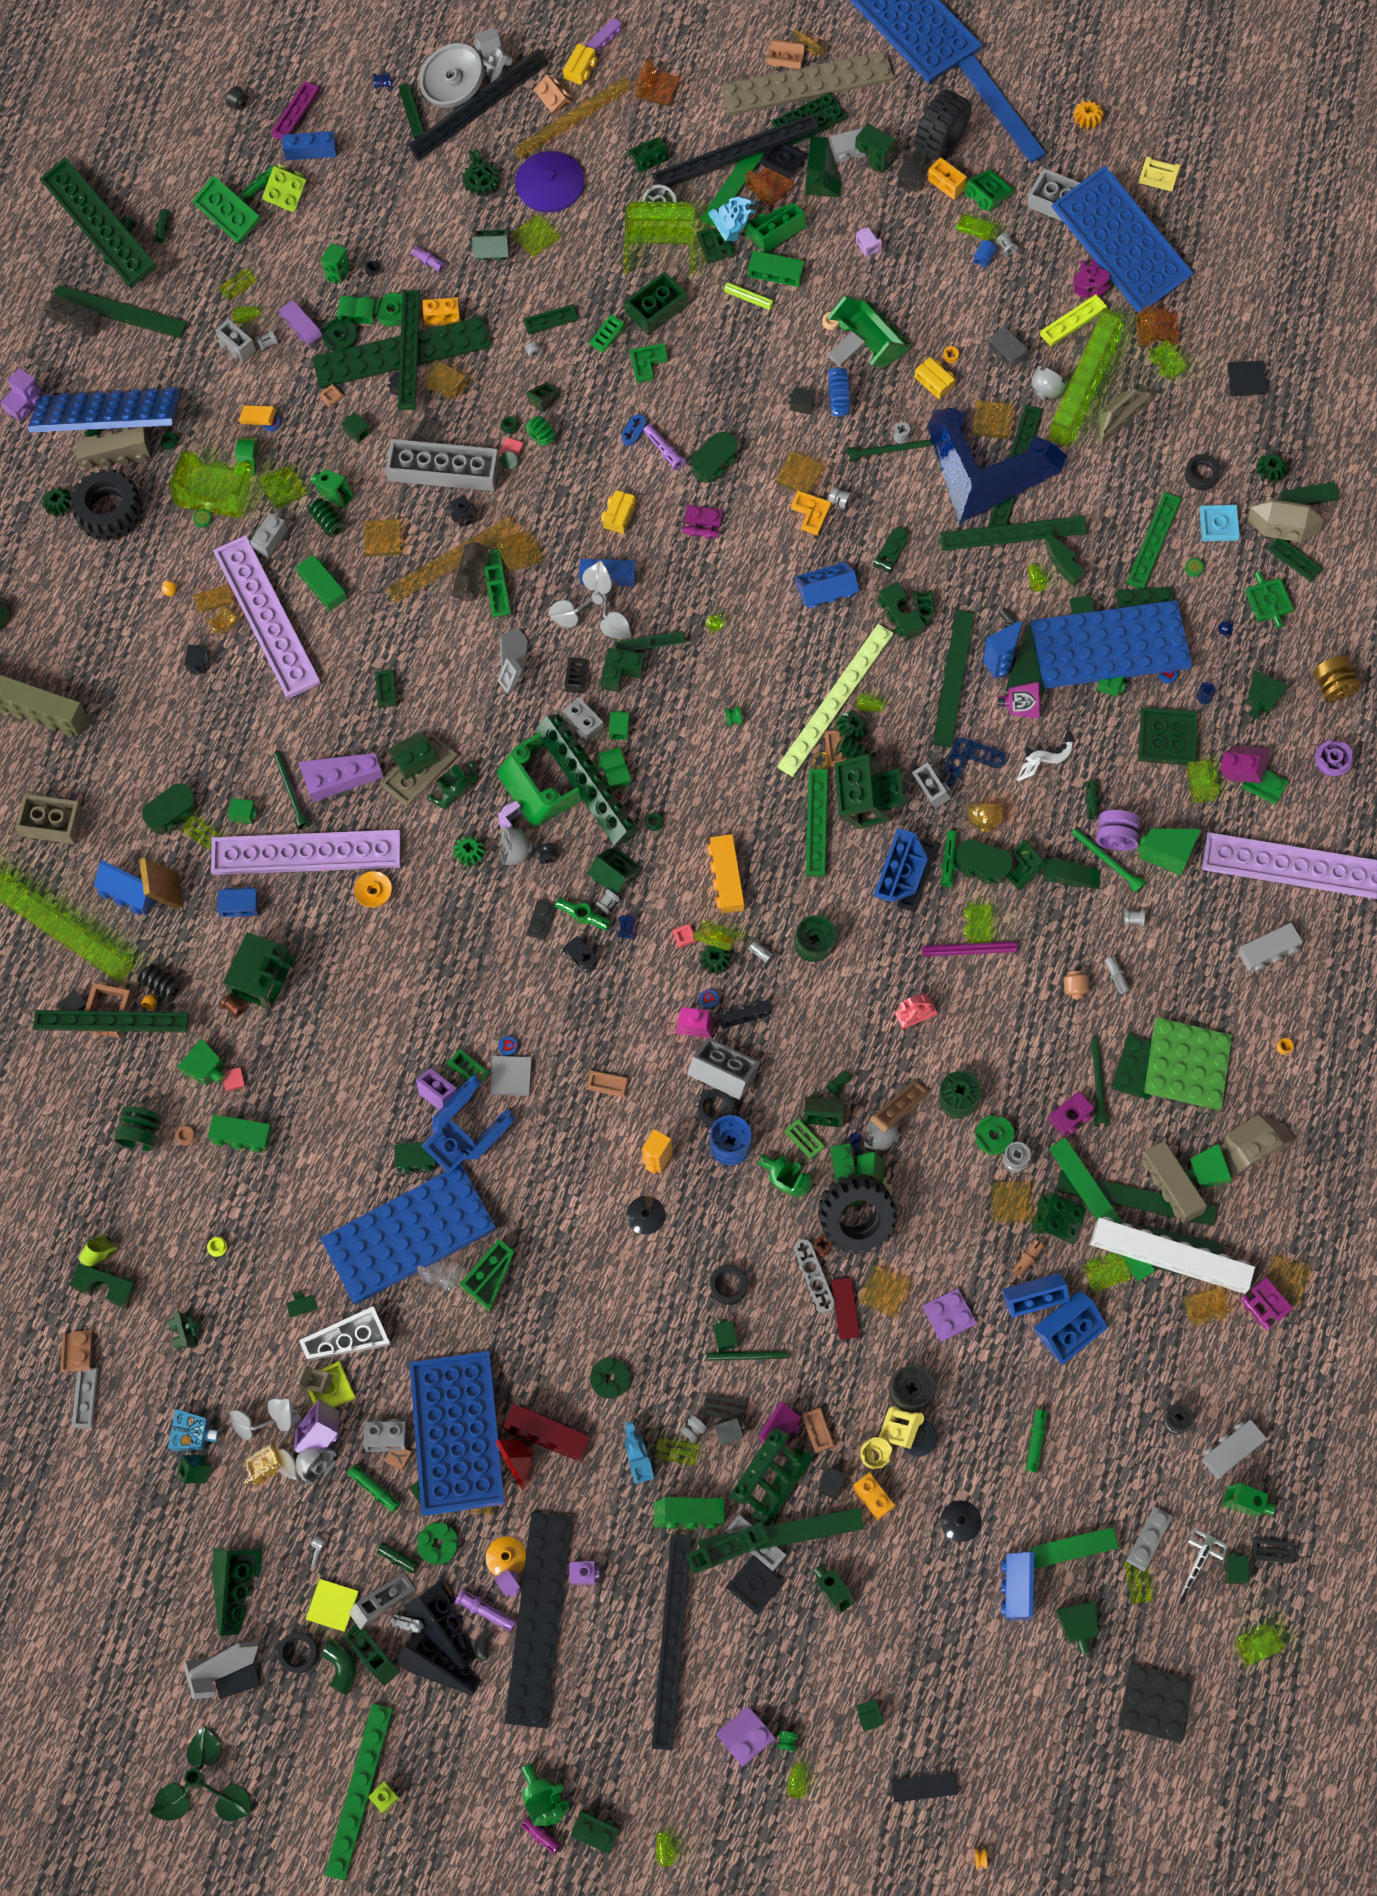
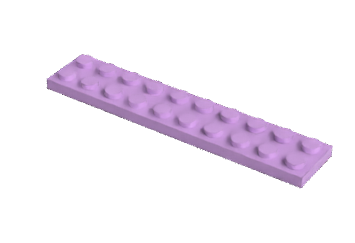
M246 535L214 549L213 552L286 698L290 699L320 685V680Z
M400 830L212 837V875L401 868Z
M1207 832L1202 870L1377 899V860Z

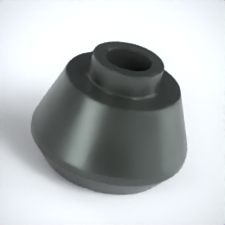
M232 87L225 96L226 105L229 108L238 110L246 106L247 96L241 87Z

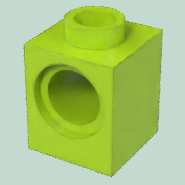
M383 1782L368 1796L384 1814L401 1799L386 1782Z

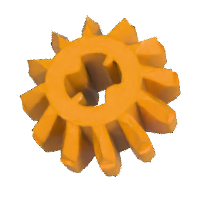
M1090 99L1087 103L1082 100L1081 104H1077L1074 111L1075 124H1080V129L1086 126L1087 130L1090 126L1095 129L1096 125H1100L1103 118L1101 105H1097L1096 101L1091 103Z

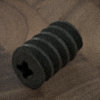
M154 963L145 967L138 975L137 982H142L143 986H148L149 990H154L155 994H160L161 998H166L167 1002H171L179 993L178 985L180 980L177 979L172 982L174 976L170 975L166 978L168 973L164 971L160 974V967L154 970Z

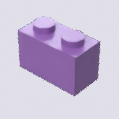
M431 1068L416 1079L419 1095L439 1110L457 1092L456 1087Z

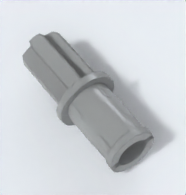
M1116 956L1107 958L1104 962L1111 974L1110 979L1114 980L1118 992L1125 994L1130 990L1124 977L1125 972L1121 970Z

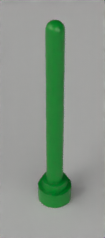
M1078 829L1072 830V835L1126 879L1131 886L1130 889L1136 894L1139 892L1140 887L1143 888L1146 885L1144 879L1130 874Z

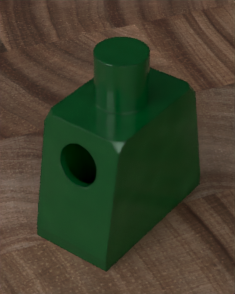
M1255 671L1245 702L1246 705L1251 706L1249 715L1258 719L1262 712L1270 714L1285 694L1288 685Z
M821 1564L813 1570V1573L818 1578L816 1583L819 1590L837 1615L854 1604L852 1593L834 1569L827 1571L825 1566ZM830 1582H833L832 1586H827Z
M1095 1601L1056 1610L1054 1613L1067 1643L1077 1642L1080 1654L1092 1652L1089 1639L1098 1637Z

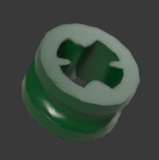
M477 148L473 152L468 151L473 165H476V161L479 164L482 163Z

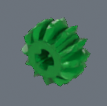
M539 415L530 419L526 424V431L529 433V436L536 444L542 447L550 444L555 438V431L552 429V426Z
M471 834L469 839L464 835L463 841L457 839V845L453 847V850L455 851L454 857L458 859L460 865L465 862V866L468 867L470 862H472V865L476 866V860L482 862L481 856H485L486 853L483 850L485 845L480 843L479 837L474 839V836Z

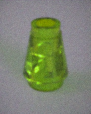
M256 306L235 307V309L231 310L235 324H242L259 317Z
M1037 564L1029 565L1027 567L1029 587L1034 592H1040L1046 588L1047 580Z
M859 693L855 708H858L859 711L881 712L884 702L866 693Z
M792 1765L785 1789L788 1797L804 1798V1793L807 1792L805 1766Z
M669 1833L657 1834L655 1861L658 1862V1867L674 1865L676 1855Z

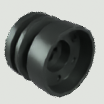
M919 1365L902 1367L892 1377L889 1384L891 1401L904 1411L921 1409L932 1398L935 1391L932 1375ZM910 1384L916 1390L912 1394H909V1390L906 1389Z

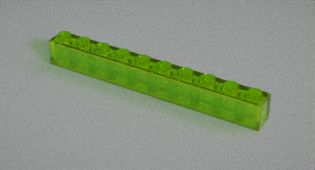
M0 872L1 904L119 984L134 966L130 961L132 958L124 952L120 954L116 951L117 948L110 942L105 944L101 941L102 938L98 934L86 931L87 928L82 923H74L71 921L72 917L67 913L63 912L61 914L57 911L58 908L50 902L46 904L42 901L43 898L36 892L30 893L21 882L17 884L8 873L2 874Z

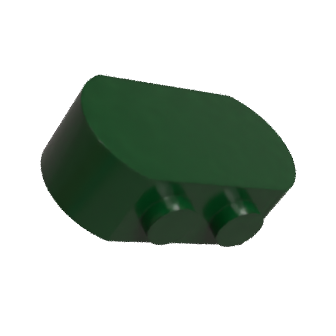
M726 432L715 433L691 458L693 476L703 483H712L717 478L721 479L729 466L732 467L738 459L736 439Z
M173 784L143 807L142 818L147 828L155 834L172 832L177 828V824L183 820L187 821L192 817L197 808L196 798L188 786Z
M969 839L958 846L955 865L959 872H962L967 878L977 877L985 884H999L1004 882L1010 875L1012 858L1005 850Z

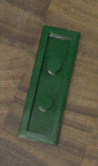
M573 304L523 318L528 335L578 321Z
M1335 482L1281 492L1283 501L1304 505L1339 500Z
M1277 538L1267 549L1309 582H1312L1323 569L1284 539Z

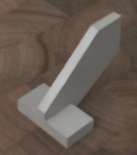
M519 628L500 636L501 673L497 681L507 694L514 691L517 682L522 681L528 640Z
M257 1641L237 1643L208 1661L206 1659L185 1661L184 1669L192 1698L213 1697L215 1693L213 1681L252 1664L258 1649Z

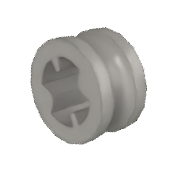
M532 342L525 348L530 359L543 353L539 342Z

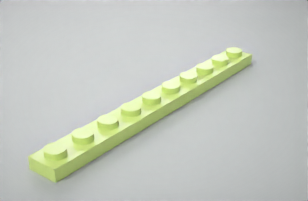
M877 624L778 764L780 770L792 777L795 776L823 736L824 731L828 729L890 641L893 632Z

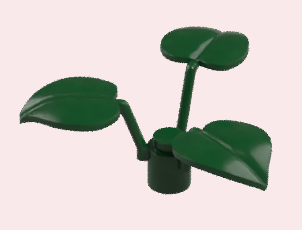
M207 1727L201 1728L195 1734L187 1748V1761L191 1766L196 1767L189 1769L184 1775L185 1793L176 1784H169L163 1787L156 1796L154 1805L150 1810V1814L154 1817L166 1821L182 1818L190 1807L189 1801L185 1798L189 1794V1787L199 1789L202 1786L220 1797L216 1802L215 1809L221 1819L229 1822L236 1821L250 1814L251 1801L249 1795L241 1786L235 1784L227 1785L222 1794L205 1783V1776L200 1770L203 1769L204 1765L211 1766L215 1764L220 1758L222 1751L219 1740Z

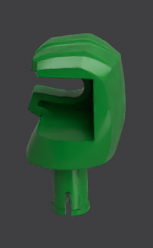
M766 1154L760 1156L766 1163L758 1160V1165L770 1171L769 1180L776 1189L796 1198L809 1193L814 1181L810 1173L804 1172L800 1174L796 1181L797 1175L804 1168L800 1162L792 1163L785 1156H780L776 1161Z
M533 1763L524 1766L521 1772L528 1786L522 1790V1797L533 1825L548 1826L561 1822L569 1811L567 1800L562 1801L560 1793L565 1790L563 1784L554 1783L550 1778L539 1779Z

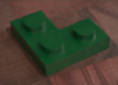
M1025 839L1011 852L1020 864L1007 877L1020 891L1047 864Z

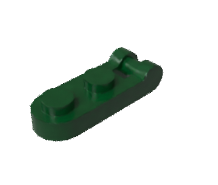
M896 527L891 531L873 563L874 567H881L885 569V572H891L908 541L909 534L907 529ZM886 558V559H889L890 561L886 562V561H883V559Z

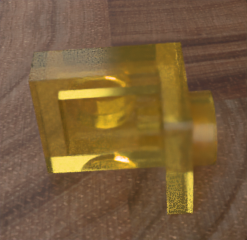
M224 605L214 619L208 618L206 622L214 633L226 634L239 617L228 606Z

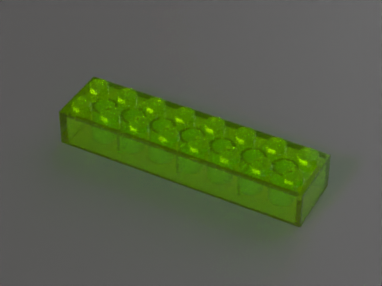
M1103 308L1051 422L1048 441L1067 448L1070 442H1075L1076 432L1083 424L1084 414L1088 413L1089 403L1091 399H1094L1097 392V385L1100 386L1103 372L1107 371L1110 363L1109 359L1115 353L1116 343H1119L1121 340L1122 330L1125 325L1122 322L1123 314Z

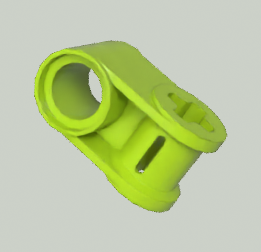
M101 1234L87 1241L79 1255V1260L86 1266H93L108 1260L117 1252L118 1247L112 1245L106 1239L107 1236L105 1234Z

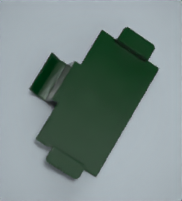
M302 1290L293 1293L294 1301L286 1303L290 1318L318 1310L314 1295L305 1297Z

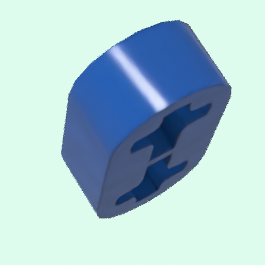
M634 415L622 432V442L625 445H635L646 427L644 416ZM641 421V424H638L635 428V422ZM633 432V439L627 440L626 436H630Z

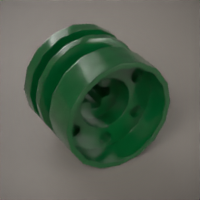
M820 915L804 918L799 923L794 937V948L800 958L808 962H819L826 959L832 952L836 940L834 925L829 919ZM813 938L817 939L815 944H812Z
M966 1071L949 1073L940 1085L938 1094L940 1109L947 1116L954 1119L969 1117L975 1112L981 1096L979 1081ZM957 1090H959V1092L963 1091V1095H961V1093H956Z
M123 1107L119 1122L125 1126H118L116 1128L114 1142L134 1149L135 1142L137 1141L143 1143L142 1151H153L157 1136L151 1132L159 1131L160 1127L158 1124L162 1121L161 1115L144 1108Z

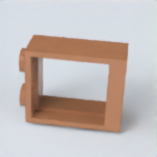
M104 982L92 984L85 1011L94 1010L99 992L123 997L119 1011H129L133 999V994L129 988L124 986H118V988L111 987L110 984ZM85 1031L120 1039L122 1036V1032Z

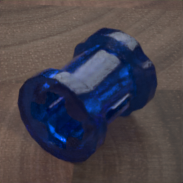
M373 73L374 89H378V87L392 88L391 73L387 75Z
M1208 682L1200 685L1196 695L1199 703H1211L1215 693L1214 685Z
M629 915L620 916V931L617 936L619 938H634L633 924L636 922V918Z

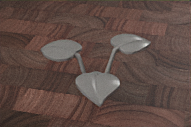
M602 560L587 568L583 573L584 585L589 590H595L587 601L574 609L571 601L559 600L549 609L548 615L554 622L571 628L578 622L576 612L580 611L588 603L593 601L596 604H604L603 617L605 619L600 623L602 632L606 636L616 639H626L632 636L630 624L622 613L613 611L607 616V604L609 603L607 598L611 593L612 580Z
M291 1398L271 1399L268 1402V1411L273 1420L256 1426L252 1425L251 1418L241 1410L230 1411L229 1415L232 1426L236 1433L244 1440H249L253 1437L252 1430H257L276 1423L281 1431H286L276 1446V1450L271 1452V1460L274 1467L282 1475L290 1479H298L296 1463L292 1454L286 1449H281L286 1438L293 1432L292 1428L301 1422L300 1414L291 1407Z

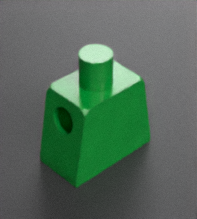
M324 469L320 475L315 473L311 477V483L316 485L320 495L343 509L354 497L346 478L342 475ZM338 490L346 494V497H341V493H339Z
M200 1039L177 1065L184 1075L205 1086H208L213 1080L218 1084H222L227 1077L221 1072L225 1065L203 1039Z
M1219 1144L1192 1157L1190 1160L1193 1168L1184 1171L1190 1181L1198 1180L1200 1188L1233 1183Z
M1242 1483L1227 1486L1222 1504L1223 1507L1254 1517L1263 1515V1513L1272 1516L1275 1511V1504L1267 1501V1493Z

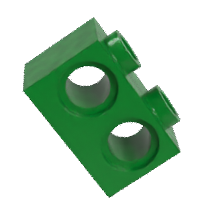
M330 243L321 258L325 277L329 282L341 284L344 280L343 277L347 275L351 268L347 251L343 247Z

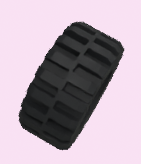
M949 89L942 90L936 94L924 111V115L921 117L919 126L916 129L917 132L914 137L916 150L936 161L940 157L944 160L948 158L950 153L954 151V148L957 147L967 128L972 112L970 101Z
M101 469L97 473L95 471L91 472L88 477L84 476L81 479L82 482L75 485L76 491L71 493L70 507L78 526L86 535H92L93 539L99 540L100 537L103 541H109V538L117 540L119 539L118 536H127L130 529L133 531L136 528L135 523H140V514H143V502L133 480L126 476L125 473L120 471L117 473L113 469H109V471ZM115 495L122 498L118 508L111 513L96 514L91 512L95 502L104 496Z
M853 1173L849 1174V1177L845 1179L844 1176L839 1177L837 1183L832 1182L828 1185L830 1188L828 1191L824 1190L822 1193L823 1200H819L818 1204L820 1209L818 1217L827 1239L832 1241L833 1246L837 1249L841 1247L847 1253L850 1250H853L854 1254H860L863 1250L868 1253L875 1246L878 1249L882 1246L881 1242L883 1240L885 1242L888 1241L890 1238L889 1232H894V1223L897 1222V1209L889 1190H887L882 1182H878L877 1178L871 1176L868 1179L867 1174L861 1173L857 1177ZM865 1200L875 1205L872 1218L861 1226L850 1227L840 1222L841 1212L848 1204L854 1201Z

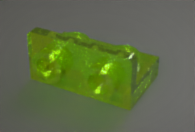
M963 213L956 225V230L988 241L993 238L996 224Z
M1109 1253L1101 1260H1089L1086 1262V1265L1081 1266L1086 1274L1090 1290L1093 1293L1130 1280L1124 1257L1116 1253Z

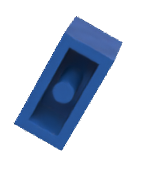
M228 887L224 888V890H218L217 911L220 917L258 916L259 894L253 887H243L242 889Z

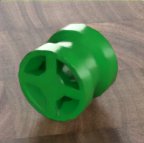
M736 706L734 709L725 708L727 726L735 723L738 725L742 724L740 706Z
M778 1731L780 1739L776 1749L797 1752L796 1740H798L799 1734Z

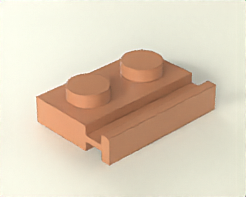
M92 1330L62 1333L60 1365L62 1373L65 1371L91 1370Z

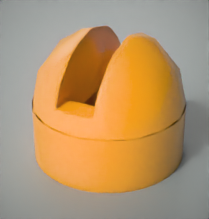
M164 581L162 584L163 593L167 596L174 595L177 590V584Z
M148 994L143 998L141 1005L145 1009L154 1011L157 1007L158 999L153 994Z
M1282 1038L1276 1045L1277 1051L1283 1055L1289 1054L1294 1048V1044L1289 1038Z

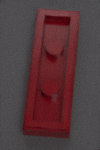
M851 1278L831 1280L839 1340L859 1338Z

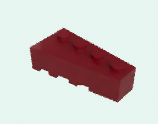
M512 1404L503 1425L506 1433L582 1463L591 1441L586 1431L576 1429L575 1431L569 1428V1425L561 1421L557 1423L550 1420L551 1418L546 1415L536 1414L526 1407Z

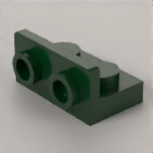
M659 137L627 150L629 157L635 162L639 173L669 160L666 145Z
M587 1809L585 1813L580 1811L570 1836L610 1854L620 1831L616 1828L617 1823L608 1819L602 1822L596 1819L598 1814Z

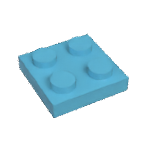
M1237 505L1200 506L1202 541H1239Z

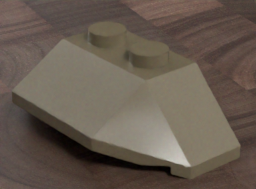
M1131 389L1124 391L1120 396L1116 395L1110 402V405L1104 406L1098 413V444L1102 446L1150 403L1152 393Z
M1272 499L1257 505H1251L1248 521L1263 536L1302 542L1320 533L1324 517L1309 505Z
M1257 1115L1225 1135L1222 1153L1231 1179L1296 1140L1285 1123Z

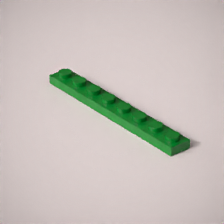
M376 1704L371 1706L324 1876L346 1881L367 1806L368 1796L370 1795L393 1712L391 1708Z

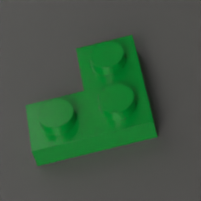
M664 343L630 349L636 383L654 380L651 365L668 362Z

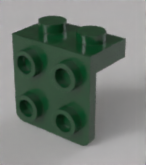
M1055 1193L1041 1195L1037 1202L1036 1215L1032 1219L1031 1233L1037 1235L1048 1233L1068 1243H1076L1085 1214V1207Z

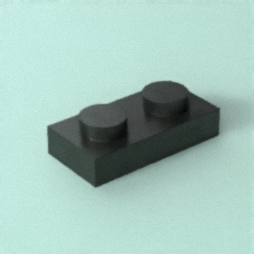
M537 900L526 933L527 936L545 941L556 909L555 904Z

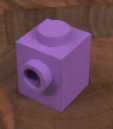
M594 1561L569 1562L571 1586L596 1585V1579H600L599 1566L595 1567Z

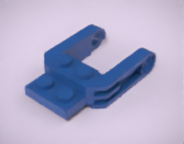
M476 1075L469 1078L432 1117V1131L434 1133L421 1145L449 1174L463 1159H479L516 1118L509 1109L505 1110L474 1143L455 1122L450 1120L473 1096L472 1093L478 1086L483 1083Z

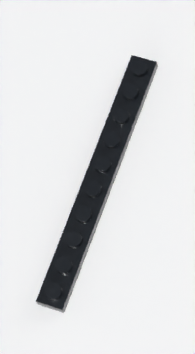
M537 48L408 144L414 158L417 161L422 159L548 65L542 50Z
M810 114L652 173V178L655 184H663L670 187L819 131V126L814 115Z
M671 1535L652 1749L673 1751L689 1563L685 1555L691 1552L692 1536Z

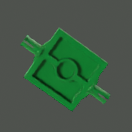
M1262 571L1256 572L1254 575L1258 583L1245 589L1258 623L1274 620L1277 629L1283 628L1284 624L1281 617L1293 613L1294 609L1281 578L1272 581L1265 580Z

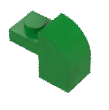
M241 436L238 438L235 448L236 475L255 476L256 457L259 455V437Z

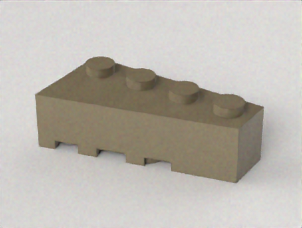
M128 427L123 428L122 432L119 433L107 432L104 437L95 435L76 440V459L79 466L86 469L96 465L107 467L114 463L125 465L131 461L142 463L151 459L150 439L145 427H137L135 429Z

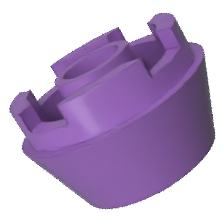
M1329 740L1319 746L1315 754V760L1321 773L1329 777H1335L1350 770L1353 764V755L1351 748L1345 742Z

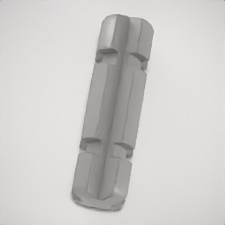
M397 1614L390 1618V1623H392L393 1627L419 1633L424 1627L421 1620Z

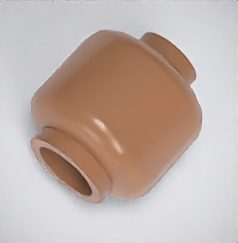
M1083 971L1068 972V975L1063 979L1065 994L1072 995V999L1084 998V994L1090 991L1088 975L1083 974Z

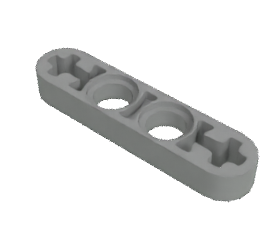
M805 1239L799 1240L795 1244L794 1250L815 1305L819 1312L829 1313L834 1308V1299L812 1244ZM803 1244L805 1247L808 1246L809 1248L807 1249V1255L808 1257L810 1255H812L813 1257L807 1258L804 1261H802L801 1259L805 1258V1256L802 1251H798V1249H800V1245ZM812 1262L816 1265V1270L811 1273L807 1272L805 1265ZM821 1281L824 1285L823 1289L820 1291L814 1290L812 1287L813 1282ZM827 1291V1294H824L826 1302H831L828 1305V1309H825L824 1306L820 1307V1304H822L821 1296L816 1298L815 1295H821Z

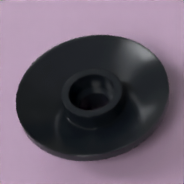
M642 1196L633 1200L626 1211V1220L630 1228L636 1233L643 1235L658 1231L664 1224L666 1216L661 1202L650 1196ZM648 1211L649 1215L647 1217L642 1216V1212Z
M958 1500L951 1502L944 1508L940 1523L947 1537L957 1542H966L973 1539L979 1533L982 1519L978 1509L973 1504ZM959 1517L965 1518L964 1524L958 1522Z

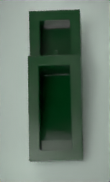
M1047 533L1044 544L1052 563L1063 578L1075 587L1084 578L1085 570L1075 563L1076 554Z
M1045 858L1047 864L1043 867L1042 881L1061 883L1064 886L1099 889L1100 870L1073 862Z

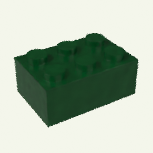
M664 271L624 301L625 313L649 335L688 306V295Z

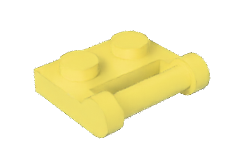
M1147 156L1139 183L1172 192L1181 164L1175 163L1173 165Z
M891 1406L887 1412L879 1437L886 1439L890 1444L911 1449L918 1427L924 1421V1416L922 1413H910L900 1410L899 1407ZM898 1418L909 1421V1424L906 1426L895 1423V1420Z

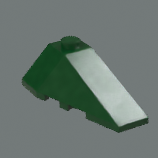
M811 136L805 195L840 197L841 180L828 137Z
M232 1547L213 1549L212 1575L218 1635L239 1634L247 1611L243 1606L247 1596L252 1597L254 1591L249 1587L253 1576L258 1578L261 1571L262 1550Z

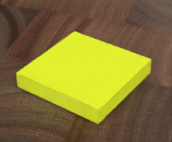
M340 1361L319 1370L333 1375L326 1395L308 1390L314 1405L320 1399L336 1408L356 1398Z
M319 1579L306 1620L346 1632L351 1618L349 1612L356 1603L359 1591Z

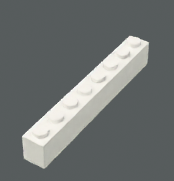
M1102 1217L1097 1220L1090 1242L1092 1246L1243 1294L1250 1288L1255 1269L1247 1261H1235L1225 1254L1216 1255L1206 1248L1197 1249L1191 1247L1192 1245L1187 1242L1178 1243L1172 1241V1238L1161 1235L1159 1237L1153 1235L1149 1230L1141 1229L1140 1231L1127 1223H1115L1113 1219L1108 1217Z

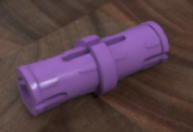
M418 245L412 250V256L423 261L424 265H429L439 273L442 271L440 268H445L446 263L434 257L433 253H428Z

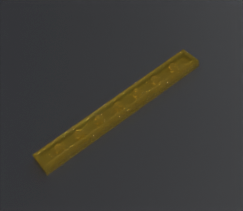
M624 76L515 145V156L521 160L628 92L629 80Z
M508 516L389 585L385 590L393 602L397 603L478 556L483 551L519 532L518 528Z

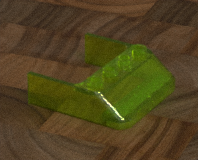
M635 201L627 204L625 209L623 252L624 274H628L629 246L637 243L690 245V275H694V205L689 202Z

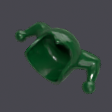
M468 762L469 774H466L456 764L439 777L435 782L442 790V797L439 799L435 798L433 794H428L427 801L433 802L442 809L449 808L456 797L462 796L468 787L478 781L479 777L475 769V762Z

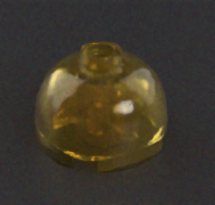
M973 804L967 805V819L970 825L979 828L980 832H991V828L998 827L1004 818V805L979 804L978 807H973Z

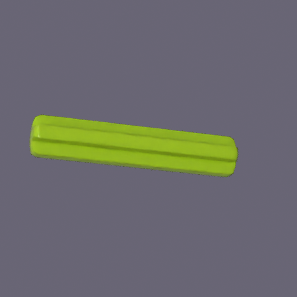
M729 282L725 284L724 292L768 310L773 306L772 299Z

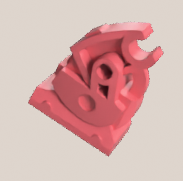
M927 994L908 998L901 1003L899 1011L894 1012L902 1029L937 1015V1011Z

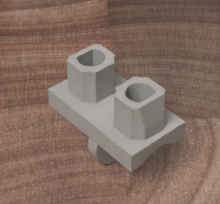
M496 47L494 55H490L489 59H483V65L486 66L484 71L486 76L491 79V83L506 72L502 69L503 66H510L513 60L500 47Z

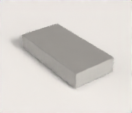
M851 331L828 353V357L841 367L865 345V341Z

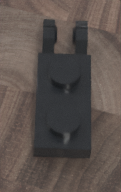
M762 1000L755 1006H744L737 1011L724 1012L722 1015H719L721 1029L769 1016L772 1014V1003L768 1000Z

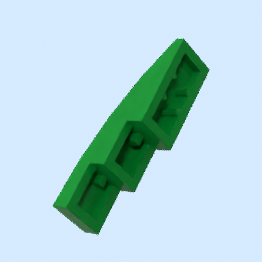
M500 550L483 551L482 558L492 616L495 618L511 615Z
M1109 1528L1031 1547L1030 1550L1034 1552L1035 1568L1038 1569L1119 1549L1114 1528Z

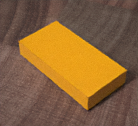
M244 406L238 421L242 424L271 425L276 409L271 406Z

